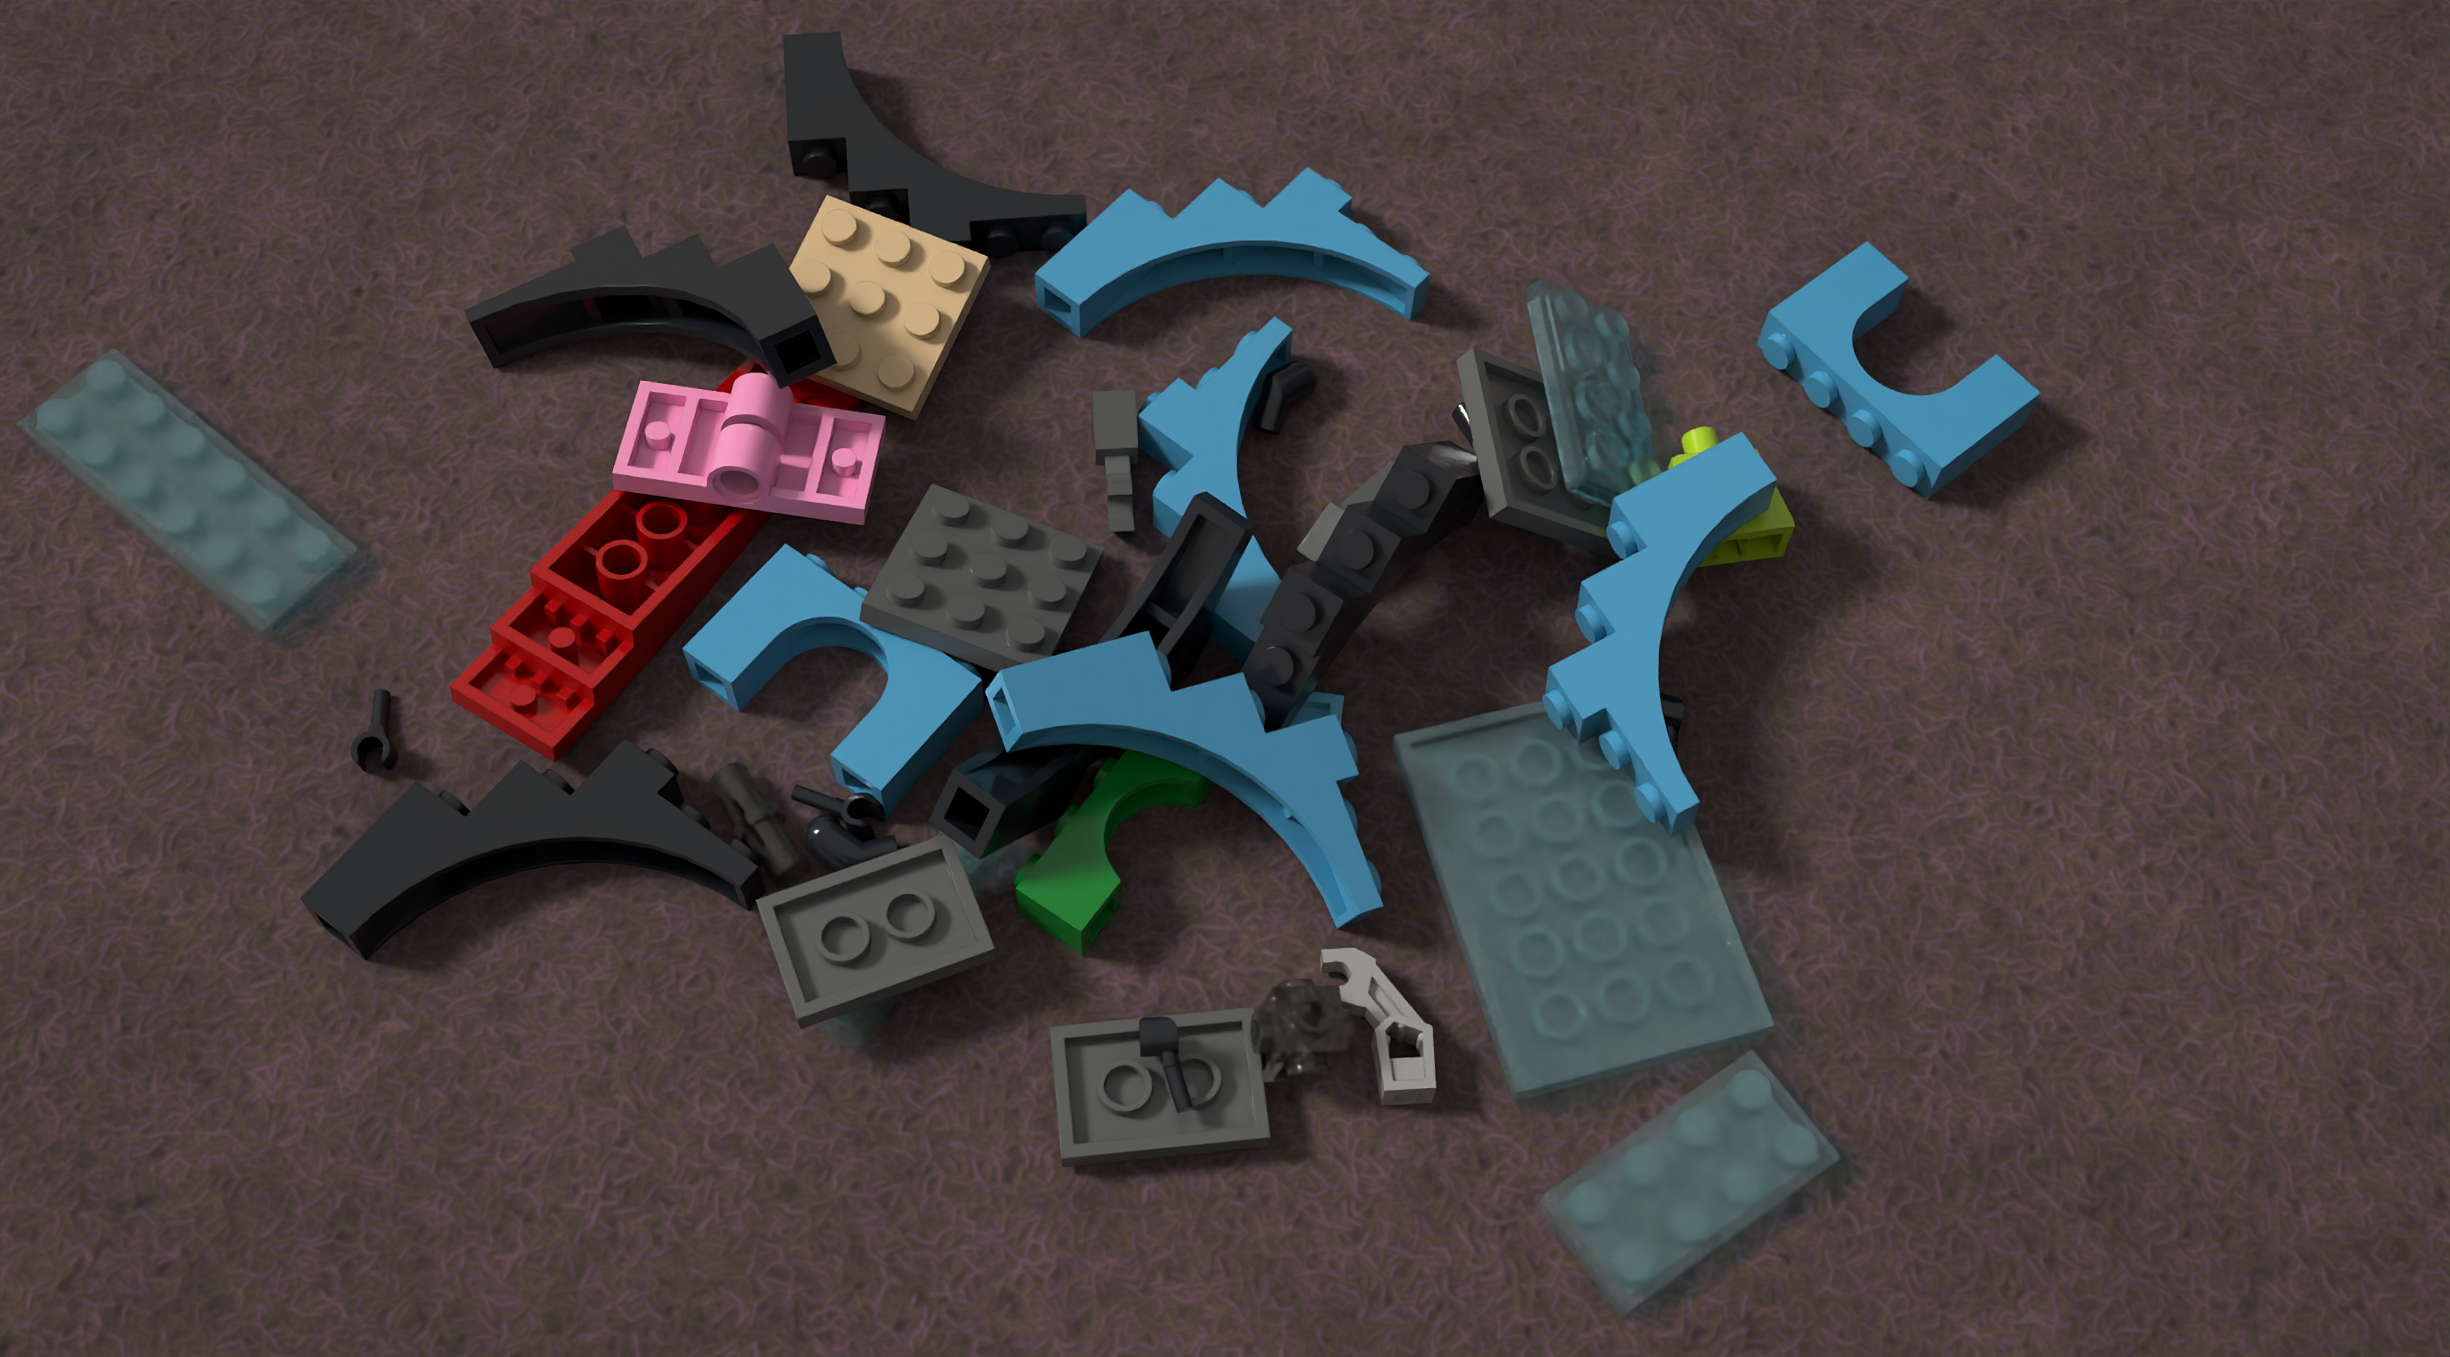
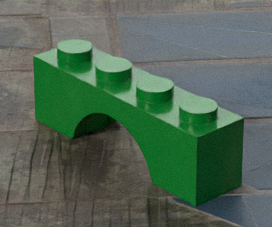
M1126 749L1119 759L1115 756L1110 757L1098 771L1092 785L1094 791L1080 807L1077 804H1073L1060 818L1054 831L1055 840L1043 855L1034 853L1019 870L1014 882L1018 914L1083 956L1121 907V880L1113 870L1106 855L1108 844L1115 831L1129 817L1150 807L1180 805L1197 809L1216 783L1172 761L1140 751Z

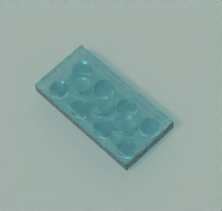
M1540 278L1525 289L1524 293L1566 490L1611 508L1614 497L1662 473L1657 465L1651 439L1652 427L1645 414L1639 388L1640 376L1634 366L1628 341L1629 328L1623 315L1615 309L1607 308L1578 295L1573 290L1565 289Z
M1751 1049L1539 1197L1535 1206L1623 1320L1826 1173L1842 1157L1754 1050Z

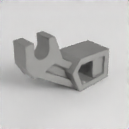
M1357 948L1322 949L1320 956L1321 973L1335 971L1344 974L1348 978V982L1345 985L1325 986L1323 996L1324 1007L1360 1017L1364 1016L1375 1029L1371 1046L1381 1106L1432 1103L1436 1090L1433 1026L1426 1024L1376 965L1374 957ZM1390 1037L1394 1038L1398 1043L1406 1042L1415 1045L1414 1052L1419 1057L1390 1059L1388 1051L1391 1041Z

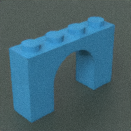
M1866 241L1770 310L1757 345L1762 349L1765 358L1773 367L1780 370L1784 369L1804 387L1808 398L1816 406L1827 408L1845 424L1855 442L1863 447H1870L1889 464L1893 475L1900 483L1908 487H1914L1921 495L1928 499L2022 427L2041 392L1997 354L1959 383L1937 394H1904L1891 390L1875 381L1858 362L1854 353L1853 342L1896 311L1909 277Z
M785 543L682 648L691 677L737 711H740L788 661L805 651L824 646H842L858 650L873 658L888 676L885 691L875 707L830 756L836 782L853 794L865 792L873 795L880 804L883 815L887 817L985 709L982 677L978 670L966 660L955 656L950 658L939 650L859 621L861 605L868 591L860 587L852 590L836 579L831 568L819 557L813 554H808L805 557Z

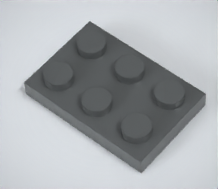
M946 834L756 899L800 1029L996 960L994 944L954 841Z
M1254 1007L1154 1016L1168 1017L1177 1025L1180 1066L1194 1107L1182 1113H1177L1163 1071L1162 1056L1140 1057L1139 1020L1141 1018L1050 1027L1062 1167L1270 1146L1271 1136Z

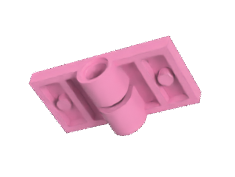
M748 373L740 376L735 380L731 393L640 381L612 471L614 490L865 525L886 433V416L794 403V396L789 386L779 389L770 376L764 373Z

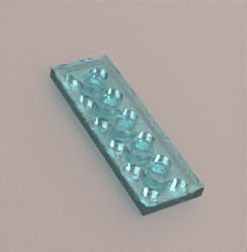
M114 347L16 423L27 439L268 642L364 560L360 549Z

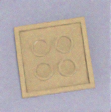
M826 195L789 269L816 312L837 364L806 378L916 421L991 268L988 256Z

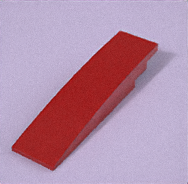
M747 358L715 391L731 393L735 380L740 376L748 373H767L760 365ZM808 378L789 385L794 396V403L855 412L861 405V399ZM613 489L529 571L532 587L490 627L492 644L449 686L452 701L556 763L684 623L774 512Z

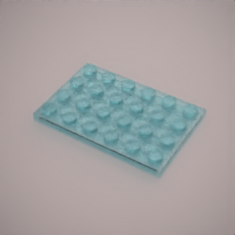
M1542 700L1394 735L1392 743L1394 755L1513 1101L1769 1035L1775 1026L1695 823H1693L1692 827L1672 838L1668 836L1659 821L1651 823L1644 816L1634 796V788L1636 786L1624 768L1616 770L1605 757L1599 743L1601 733L1578 745L1567 727L1560 730L1553 724Z

